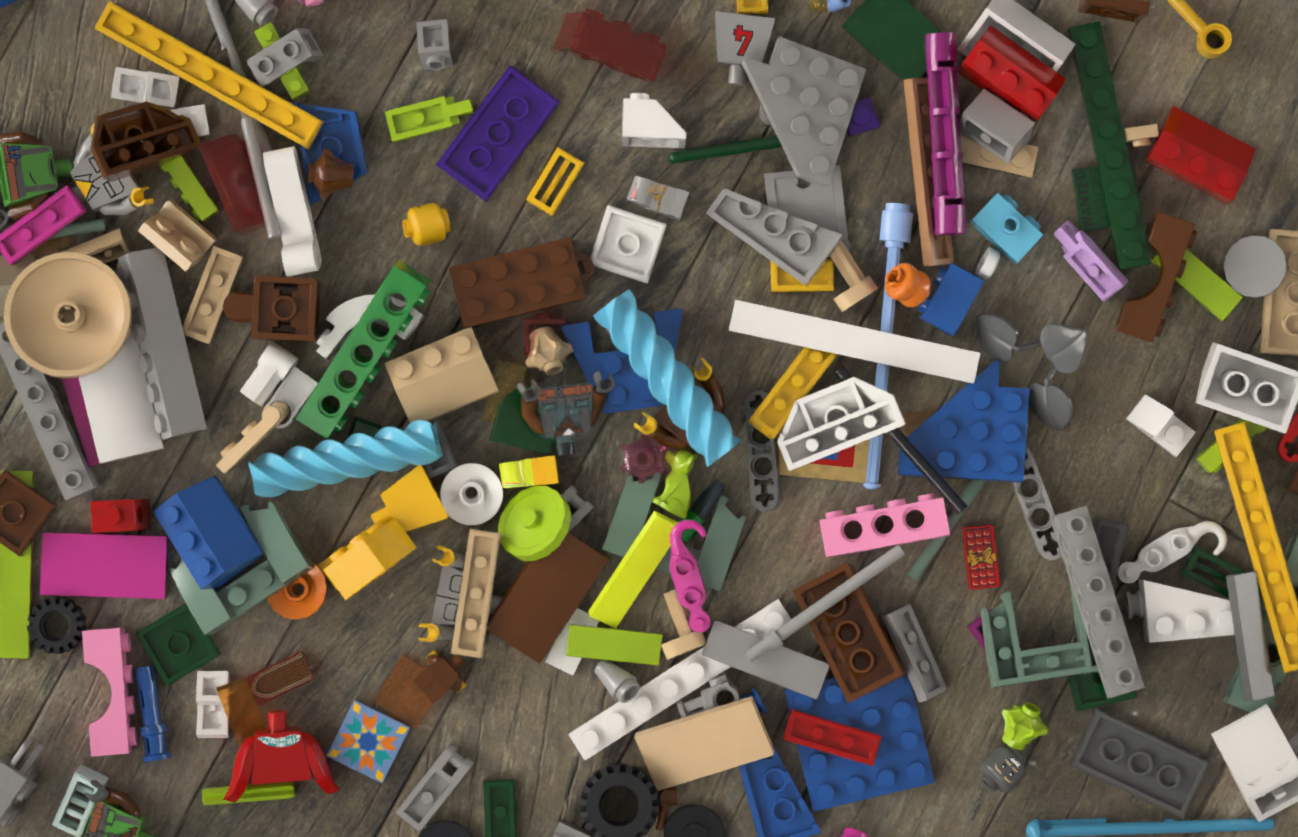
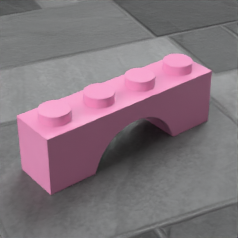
M125 627L82 631L84 662L99 668L106 675L112 691L111 702L106 713L99 720L89 725L91 756L129 754L134 751L133 746L138 744L137 728L132 727L131 715L135 714L136 705L134 696L129 695V683H133V668L131 664L127 665L126 652L131 651L130 634L125 633Z

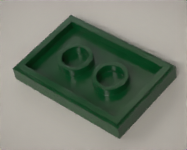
M864 0L842 25V28L902 82L906 79L921 78L926 73L925 35L942 32L907 0Z

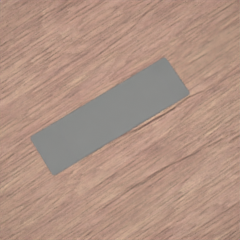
M714 621L702 652L703 656L808 697L818 698L830 667L829 664L784 646H780L775 651L770 649L751 663L744 652L759 643L763 638L722 622Z

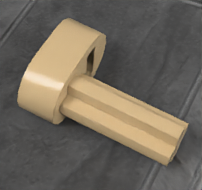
M841 240L830 254V258L850 287L834 298L839 309L843 312L877 290L878 287L870 275L864 276Z
M674 589L663 594L679 634V638L661 645L666 659L669 660L705 646L707 641L703 632L698 633L690 628L689 618L691 613L689 609L680 604L676 590Z

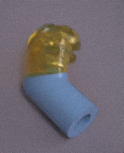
M808 0L809 4L807 5L813 11L836 12L848 7L852 0Z

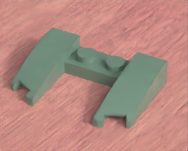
M654 472L652 473V480L633 482L632 475L628 476L602 550L622 557L625 556L643 529L662 473ZM723 495L720 496L701 551L686 546L698 562L704 586L720 591L746 518L742 515L738 519L725 506L729 500ZM671 546L656 569L670 573Z
M268 502V509L252 511L251 505L240 507L267 560L222 590L214 588L200 589L183 560L177 569L170 568L169 571L183 599L204 635H214L314 568L274 502Z
M1071 583L1070 588L1077 635L1076 643L1020 651L1010 591L1000 596L1003 602L990 612H988L986 607L981 609L991 689L1099 672Z

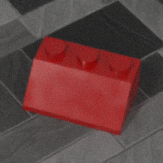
M989 25L957 72L979 89H985L991 94L999 96L1006 104L1018 112L1026 114L1034 123L1040 118L1067 80L991 25Z
M1172 106L1158 133L1159 136L1155 138L1144 162L1225 204L1232 202L1247 175L1256 149Z

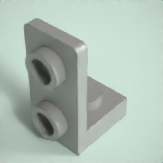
M296 28L249 58L247 64L259 85L265 87L301 63L314 62L324 55L309 29Z

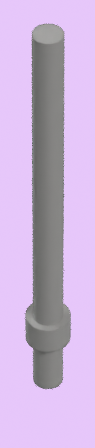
M899 544L776 631L772 629L764 634V639L744 652V654L752 663L770 649L775 651L784 644L783 640L906 554Z

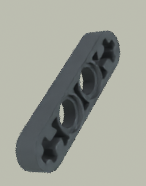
M756 390L751 392L745 401L750 493L754 507L760 511L769 512L775 510L780 505L782 498L779 447L777 443L778 434L773 440L769 439L765 444H759L755 440L756 428L747 421L757 409L753 407V402L758 401L760 395L762 400H764L769 394L767 391ZM763 457L768 458L772 462V470L765 476L759 474L756 468L758 460ZM757 479H773V484H767L768 494H773L774 499L768 502L767 507L764 501H759V495L764 494L765 491L764 484L757 485Z

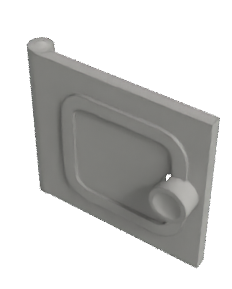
M835 165L829 186L827 187L796 177L794 170L764 173L767 206L842 234L844 237L841 240L847 250L850 251L851 243L848 240L840 165Z

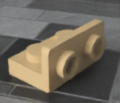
M172 199L166 201L160 211L146 220L138 230L185 272L200 262L216 241V237Z

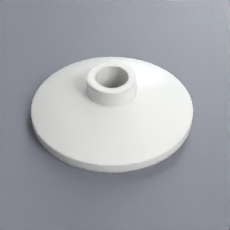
M466 463L452 469L446 475L441 485L440 498L446 513L453 520L465 525H478L490 520L498 512L503 499V490L499 478L491 469L477 463ZM469 487H474L477 490V495L473 498L467 497L465 494L466 489Z

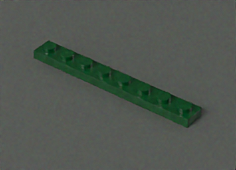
M1098 21L1069 27L1070 40L1075 43L1072 50L1119 271L1147 266L1151 264V258L1101 23Z

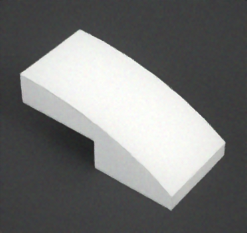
M116 67L111 99L135 103L148 101L158 106L174 108L179 76Z
M197 671L196 736L197 738H229V671Z

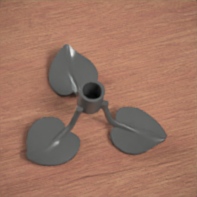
M988 313L976 316V328L981 346L995 360L1009 361L1014 356V350L1019 352L1042 346L1045 357L1050 362H1053L1054 366L1044 379V384L1034 382L1030 386L1029 403L1035 415L1044 424L1055 430L1064 431L1073 415L1072 401L1062 387L1055 384L1051 385V380L1058 370L1069 374L1075 372L1080 367L1086 352L1088 330L1053 323L1043 328L1039 341L1019 345L1016 344L1019 338L1018 331L1009 321Z

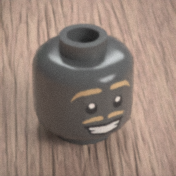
M1010 746L1007 748L997 747L980 764V771L983 775L981 782L992 792L998 790L1008 793L1026 775L1024 766L1026 760L1016 749Z

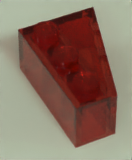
M586 8L585 12L566 13L554 49L562 52L564 49L582 55L581 58L587 61L592 59L609 66L612 70L643 81H655L667 49L666 45L659 43L660 37L644 31L639 35L631 31V25L618 20H614V23L603 20L604 14Z

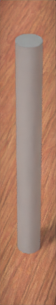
M246 117L241 119L240 122L268 238L273 240L280 238L281 233L253 118Z

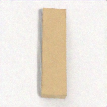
M475 529L469 530L451 654L477 658L483 657L501 533Z

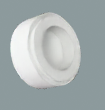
M988 247L978 263L975 275L985 280L989 279L997 267L1000 252Z

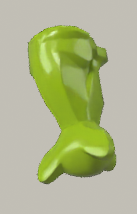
M668 450L665 454V459L670 464L672 470L666 477L663 493L652 500L653 503L682 519L687 517L692 496L688 473L694 467L699 456L695 453L693 455L684 450L677 452Z

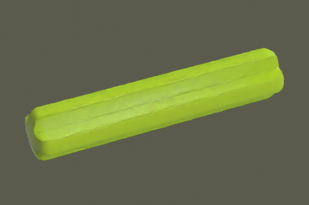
M293 781L248 784L243 795L235 803L290 799L295 796V785ZM229 786L203 789V804L233 803L223 800Z

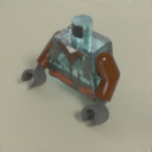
M595 372L593 378L596 385L594 387L593 383L589 382L539 387L535 380L532 379L531 387L526 390L523 383H519L517 388L522 395L521 415L534 433L539 434L541 438H556L558 455L576 454L575 435L590 433L591 427L596 424L604 407L608 392L615 386L611 372H609L608 378L602 381L600 372Z

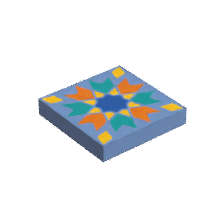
M355 699L329 749L327 757L383 784L410 730V726Z

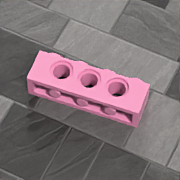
M936 493L917 496L918 502L906 504L905 499L888 501V508L875 510V506L872 504L856 507L857 513L844 515V510L825 513L826 519L819 520L825 555L827 558L896 546L898 544L902 545L950 536L944 499L937 498ZM914 510L920 511L924 515V523L918 528H912L906 522L908 513ZM888 516L893 520V528L889 533L882 534L876 530L875 523L879 517ZM853 521L860 523L862 526V534L857 539H849L845 535L846 525Z

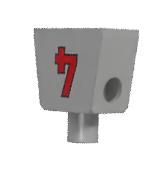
M716 11L717 65L729 67L727 84L746 86L747 73L742 65L744 57H749L763 63L775 18Z

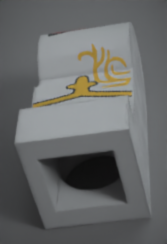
M635 176L626 200L643 206L650 211L680 221L689 192Z

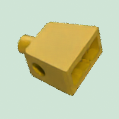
M423 465L414 468L380 494L386 507L370 514L374 524L380 520L386 524L393 518H396L405 532L450 517L446 513L441 503V498L432 481L428 478Z

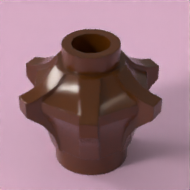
M323 149V153L315 163H308L307 182H313V185L319 191L320 198H327L331 193L343 188H352L353 163H345L344 160L334 156L329 149Z

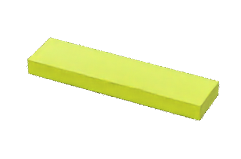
M656 511L652 513L589 609L590 617L613 628H617L670 548L672 528L679 522Z

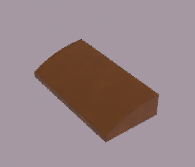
M568 532L561 545L550 555L536 561L526 562L489 618L487 630L540 664L609 559Z
M847 562L793 590L802 611L850 579L857 572L853 564ZM863 585L809 622L814 636L848 703L908 675Z

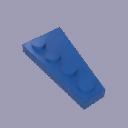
M776 750L773 756L739 766L758 837H808L822 833Z

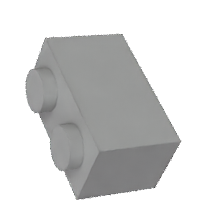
M983 89L963 112L960 120V132L1009 164L1029 141L1035 123L1023 112H1018L1006 104L999 96Z

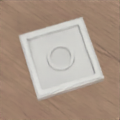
M607 205L590 257L594 267L648 284L667 224Z

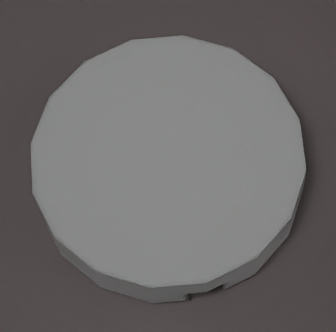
M1255 235L1242 238L1232 245L1225 256L1224 262L1226 280L1231 287L1240 294L1252 298L1265 297L1275 292L1285 280L1288 267L1285 253L1276 242L1267 237Z

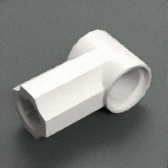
M272 341L257 362L259 365L240 392L263 407L279 383L284 381L292 368L297 365L299 358L275 341Z

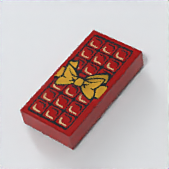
M994 524L962 527L968 590L1000 587Z

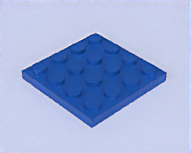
M908 676L851 703L847 702L835 677L824 680L817 699L788 688L784 689L789 713L791 709L882 736L873 766L797 744L813 812L935 783L912 685Z

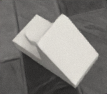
M1146 394L1126 418V420L1174 457L1180 454L1196 433L1175 417L1172 410Z

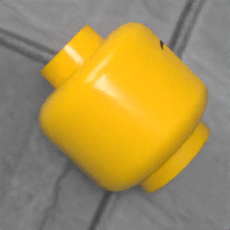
M436 203L413 206L407 212V219L402 220L405 237L412 238L413 242L418 246L442 242L446 237V233L450 232L448 213L445 208H440Z

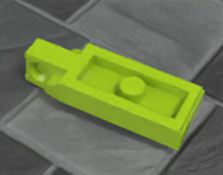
M442 96L385 111V116L392 142L395 143L453 128V126L460 124L459 117L473 114L474 110L470 99L455 103L453 96L447 98Z

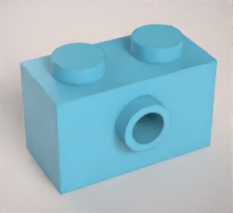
M996 193L969 223L1015 265L1043 236L1039 231L1041 226L1030 215L1023 217L1016 210L1018 204L1007 194L1001 196L999 193Z

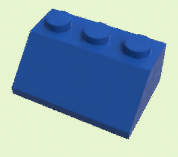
M212 476L176 493L153 511L200 589H218L265 554L217 476Z

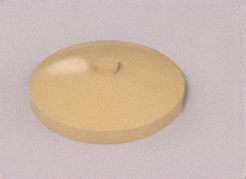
M77 252L51 254L30 264L13 282L4 306L5 330L15 352L35 370L57 378L87 376L108 365L119 354L126 343L132 323L131 301L121 279L102 261Z

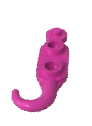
M683 520L672 528L670 534L672 548L669 568L678 600L682 606L691 612L689 626L693 631L699 633L709 628L711 618L702 608L706 599V590L698 562L683 544L682 533L686 529H695L701 537H706L707 534L699 522Z

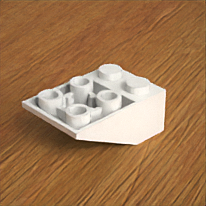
M1267 704L1211 734L1246 804L1258 822L1298 802V759Z

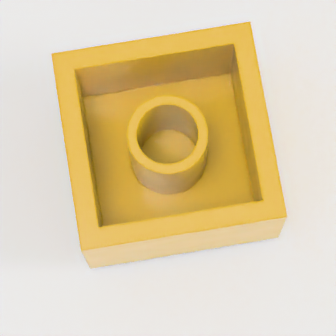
M393 518L386 524L380 520L367 529L366 532L363 531L354 537L346 547H342L330 556L333 562L323 570L343 598L347 600L383 575L417 547L396 518Z

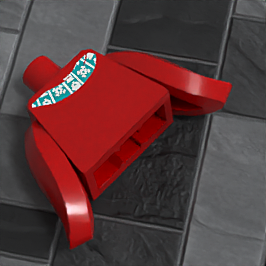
M271 710L267 712L268 728L255 729L254 735L246 738L240 745L235 757L230 785L223 800L235 803L245 792L250 780L251 785L312 780L311 774L318 786L327 794L331 795L340 789L332 778L326 757L318 740L310 733L300 731L299 726H287L286 710Z

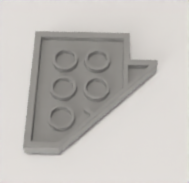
M779 37L776 40L769 65L749 57L743 58L742 65L796 177L827 187L838 159L866 69Z

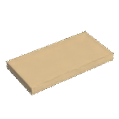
M1270 229L1268 238L1276 242L1283 250L1288 267L1286 278L1280 287L1271 295L1264 297L1260 353L1298 356V231Z
M753 696L636 732L634 737L657 791L773 756L775 752Z

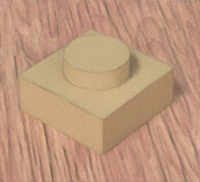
M1157 124L1131 127L1123 130L1126 143H1132L1133 148L1151 145V140L1159 136Z

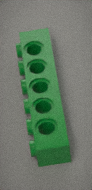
M400 259L397 260L301 409L296 420L328 439L332 431L337 434L340 432L348 419L343 415L348 406L355 409L364 395V392L359 389L365 380L371 383L381 367L376 365L381 355L388 358L397 344L392 338L398 329L404 333L414 316L409 314L414 304L421 307L430 293V290L425 288L430 281L429 278ZM394 293L403 295L406 305L396 306L391 300V295ZM377 319L385 320L389 324V331H379L375 327L374 321ZM358 346H369L373 351V356H362L358 351ZM342 371H352L356 375V382L350 383L345 381L342 377ZM326 396H335L340 402V407H330L326 402Z

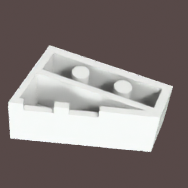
M1138 579L1139 590L1142 591L1145 614L1144 618H1142L1145 642L1153 643L1235 635L1230 600Z

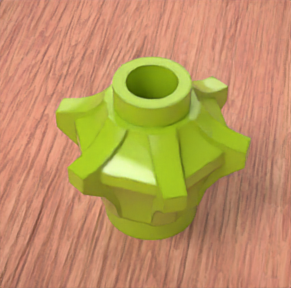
M1024 702L1023 706L1004 707L1002 715L1005 720L1002 740L1005 744L1016 750H1024L1026 745L1033 739L1047 734L1049 728L1043 724L1039 716L1041 710L1038 706L1030 702Z

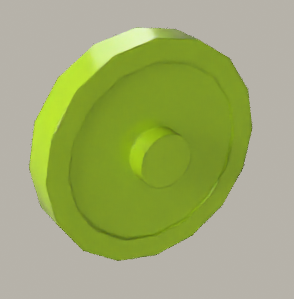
M532 486L520 491L508 502L501 513L498 524V533H501L500 543L509 554L521 561H536L550 555L561 545L568 533L571 522L569 504L558 491L548 486Z

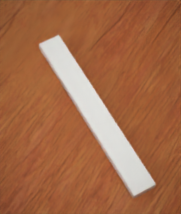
M735 300L728 330L972 384L975 381L980 358L979 352Z

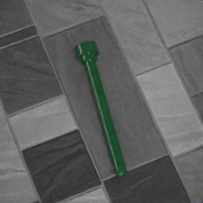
M776 135L672 151L668 159L671 163L676 164L780 148L782 146Z

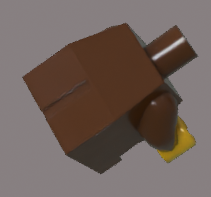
M433 650L426 656L429 666L413 680V683L434 704L449 689L459 693L466 686V682H463L460 676L461 673L457 670L465 663V660L461 655L456 654L448 660L445 656L439 655L436 650Z

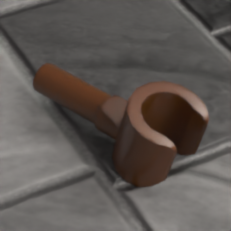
M676 787L660 791V812L656 830L663 831L668 812L667 805H677Z

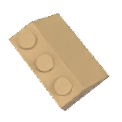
M472 327L384 363L410 423L416 420L429 422L499 392Z

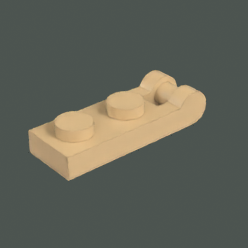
M277 401L264 408L262 420L259 423L255 420L251 422L241 432L244 438L238 444L233 441L220 453L223 458L216 466L224 474L233 470L288 416V405L285 402Z

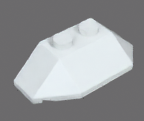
M852 377L796 400L777 443L787 468L791 471L901 427L906 423L893 394L857 377Z

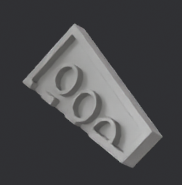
M725 188L706 212L709 217L806 287L844 237L842 234L802 220L779 209H774Z

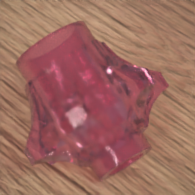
M641 434V439L629 446L624 443L621 446V449L625 451L624 465L620 467L622 473L628 471L639 478V483H645V478L656 472L660 474L664 472L665 469L661 467V453L666 449L663 445L658 447L648 441L647 434ZM639 453L649 456L647 464L641 465L637 462L636 458Z

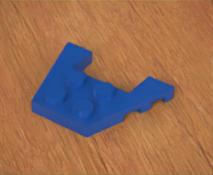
M290 102L324 121L310 149L300 145L306 181L308 163H315L323 153V149H329L334 156L344 160L345 163H353V182L368 174L357 112ZM307 182L305 188L309 205L311 206L323 198H320L319 191L313 185V182Z
M682 308L654 312L657 335L667 339L675 353L682 318ZM589 322L561 325L562 331L568 343L572 345L573 353L588 383L591 384V389L596 385L593 378L595 372H600L602 381L608 378L609 372L613 375L615 386L607 394L602 409L604 414L664 406L651 394L648 380L634 372L629 361V355L620 350L594 354Z

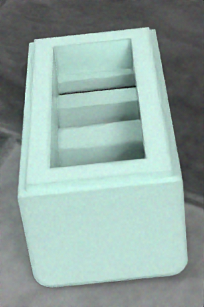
M81 765L72 777L52 825L71 835L82 837L95 803L75 794L77 790L83 794L85 792L90 795L95 794L98 788L94 787L90 782L97 780L105 787L109 778ZM70 802L86 809L85 812L70 806ZM65 813L80 819V823L78 824L65 818Z

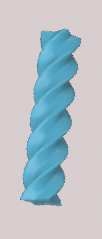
M630 290L614 298L593 315L601 326L610 330V336L614 345L621 352L629 355V361L634 372L648 380V386L653 397L660 403L667 405V411L672 422L677 427L686 430L690 446L696 452L705 456L707 467L743 441L733 436L728 419L723 414L713 410L710 395L701 387L694 385L691 370L684 363L675 360L674 349L669 341L656 335V328L652 318L643 311L637 310L636 299Z
M416 420L410 423L404 430L391 426L384 427L374 437L364 433H356L348 437L343 444L327 439L320 442L313 450L304 446H295L289 449L283 457L271 452L263 453L254 461V464L248 462L253 478L255 495L275 497L286 493L288 490H308L319 483L332 485L340 483L349 477H369L380 470L393 472L401 470L409 464H430L443 456L438 438L436 422L432 425L425 420Z

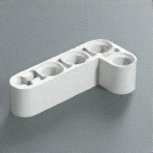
M293 146L263 152L265 171L283 243L281 253L285 273L289 277L319 271L322 263L321 253L296 148Z

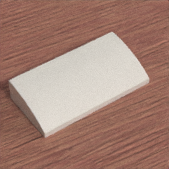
M130 328V333L123 348L108 365L90 375L79 377L98 460L101 464L164 449L161 434L156 431L154 426V416L156 414L153 403L147 397L146 387L148 381L146 373L141 370L139 364L141 352L138 342L133 338L132 328Z

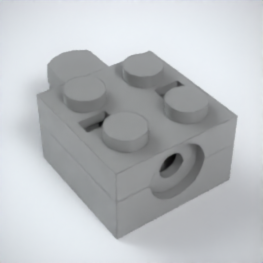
M31 737L24 741L14 757L8 753L0 756V828L3 829L13 823L20 812L16 807L24 799L27 800L38 785L34 782L38 773L33 771L32 768L45 750V746L38 744L24 764L21 763L35 742Z

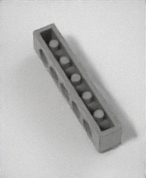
M4 322L0 323V354L65 501L74 500L99 489L100 486L92 468L88 465L85 452L51 376L35 370L20 358L10 344Z
M1087 506L1055 515L1050 520L1107 699L1145 688Z

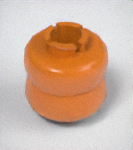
M901 263L892 268L890 273H887L885 282L887 295L894 300H898L904 306L916 307L929 297L931 289L929 276L923 271L917 270L911 264Z

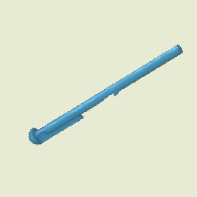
M1107 818L1034 819L1028 823L1026 835L1027 837L1264 831L1273 830L1274 822L1273 818H1266L1261 822H1258L1256 818L1180 821L1163 819V822L1106 823Z

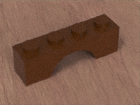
M1157 210L1155 211L1146 240L1154 247L1159 256L1161 265L1159 278L1153 288L1144 295L1124 299L1114 327L1117 331L1152 343L1155 336H1161L1166 322L1165 319H1162L1165 307L1170 308L1176 295V290L1172 289L1176 277L1181 278L1187 261L1183 260L1186 248H1192L1197 236V231L1193 230L1194 223Z

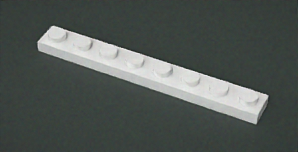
M776 599L734 627L764 639V634L772 629L776 631L790 621L791 618L779 599ZM703 646L641 686L638 693L629 702H616L568 733L584 760H587L731 666L703 656L702 652L705 647Z

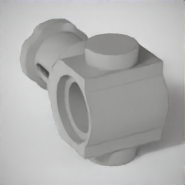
M726 674L709 680L710 687L702 690L700 697L685 703L679 701L677 706L681 717L684 718L722 706L716 698V695L721 690L732 692L734 701L739 700V691L735 685L730 683Z

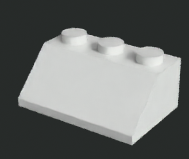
M992 0L957 50L967 57L989 25H991L1057 72L1075 46V43L1016 1Z
M632 93L630 94V99L624 98L623 146L685 149L686 132L656 100L649 99V94Z
M1212 342L1202 370L1196 403L1286 434L1298 401V371Z

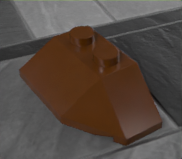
M146 101L98 115L95 118L90 150L103 179L113 182L160 167L203 146L190 118L183 115L178 116L168 109Z

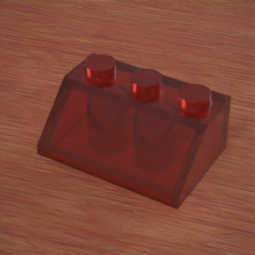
M236 133L198 144L234 232L240 236H245L266 227L245 139L242 140Z

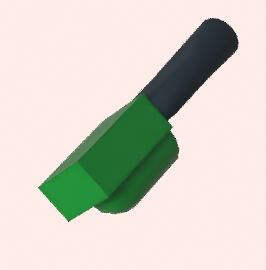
M718 480L714 481L695 501L691 510L688 509L687 517L685 519L681 518L679 522L694 520L703 526L706 522L702 519L716 505L726 486ZM686 529L682 533V540L687 543L696 536L698 531Z

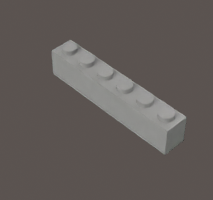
M157 247L127 253L118 258L117 273L121 281L124 282L131 301L134 323L132 324V335L134 340L138 342L141 352L139 364L141 370L146 373L148 381L146 392L149 401L153 403L156 414L154 416L155 429L161 434L162 440L205 430L207 426L165 254Z

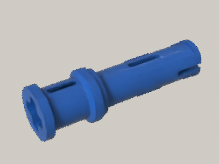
M154 665L134 668L143 725L140 728L139 735L143 737L146 754L143 757V762L172 758L171 753L167 752L165 733L168 730L161 721Z

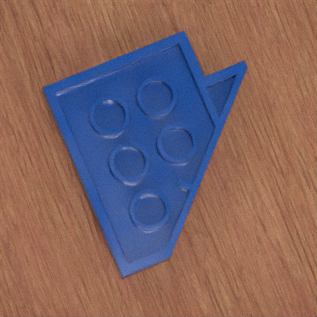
M995 360L975 377L974 384H967L907 437L942 478L1024 483L1030 389L999 387L1000 361ZM900 449L898 475L925 477Z

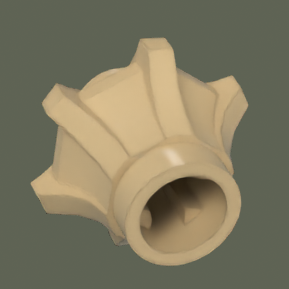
M541 327L534 330L529 336L531 349L525 361L527 367L539 368V371H545L547 375H555L561 372L564 368L562 364L567 362L566 357L573 352L572 345L563 342L554 333L552 327Z

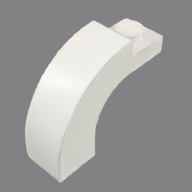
M375 294L350 299L335 308L326 317V320L335 327L332 331L327 328L316 342L320 346L316 352L329 360L352 332ZM391 297L392 302L396 306L406 305V302ZM413 307L409 314L414 317L404 333L399 329L396 332L405 341L408 340L425 318L424 315ZM383 319L374 321L375 324L389 328V324Z

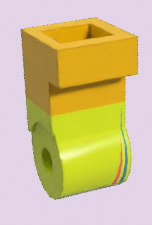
M555 455L499 463L502 488L559 484Z

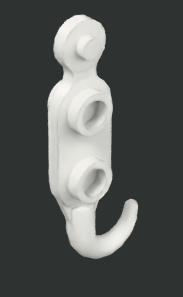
M1204 521L1195 526L1173 529L1144 546L1140 550L1138 559L1135 562L1122 563L1118 568V578L1124 583H1133L1138 579L1142 571H1160L1188 554L1199 538L1208 532L1216 534L1219 539L1218 547L1213 551V554L1217 556L1226 547V532L1221 525L1212 521Z

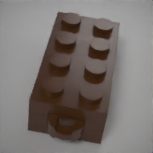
M571 237L449 267L464 329L469 327L476 328L584 301L586 296L583 283L591 279L594 273V264L586 254L574 252ZM579 262H582L584 265V274L579 271Z

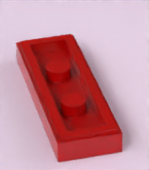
M791 709L782 739L873 766L882 736Z

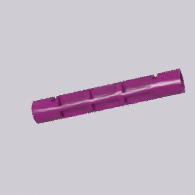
M931 33L925 35L929 86L935 235H962L967 233L965 196L963 193V156L960 135L956 33Z

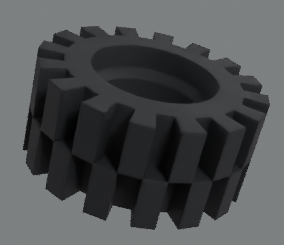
M65 597L41 601L39 605L32 609V614L28 616L29 625L27 626V631H30V640L36 643L35 646L38 649H43L45 653L61 654L76 648L79 642L83 641L82 631L87 630V625H85L86 615H83L81 612L83 609L79 605L77 606L75 601L65 599ZM54 613L64 615L69 623L67 633L60 638L49 635L45 626L48 617Z

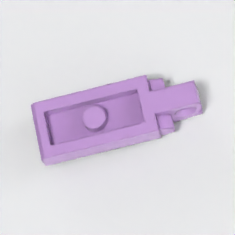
M1069 220L1053 233L1063 245L1061 247L1065 253L1063 257L1102 301L1108 300L1129 282L1095 242Z

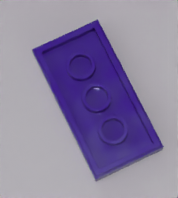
M509 65L436 163V166L487 202L558 107L560 101Z

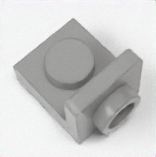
M448 20L416 22L418 54L422 70L438 71L443 68L452 67Z

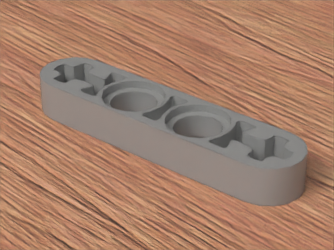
M1026 447L1025 470L1031 467L1033 474H1025L1024 480H1034L1038 486L1037 493L1032 497H1026L1021 492V483H1011L1037 552L1044 559L1057 560L1062 557L1059 546L1055 548L1056 554L1054 555L1050 551H1044L1043 546L1047 545L1046 537L1041 535L1038 538L1036 533L1037 531H1045L1052 527L1050 518L1054 517L1055 513L1033 455ZM1037 508H1043L1048 512V522L1043 526H1037L1032 521V513ZM1049 532L1051 540L1057 541L1055 533Z

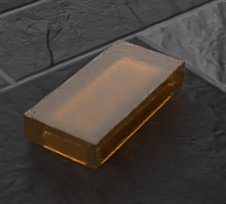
M246 677L216 688L238 745L242 744L246 738L253 736L255 729L266 728Z

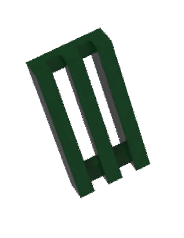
M1194 546L1181 575L1229 598L1227 589L1191 572L1192 568L1195 567L1227 583L1226 575L1196 561L1198 556L1235 574L1247 571Z

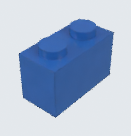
M951 263L947 269L944 267L940 268L933 280V283L937 285L932 296L929 295L925 299L926 301L919 305L917 310L922 312L919 320L953 337L984 281Z

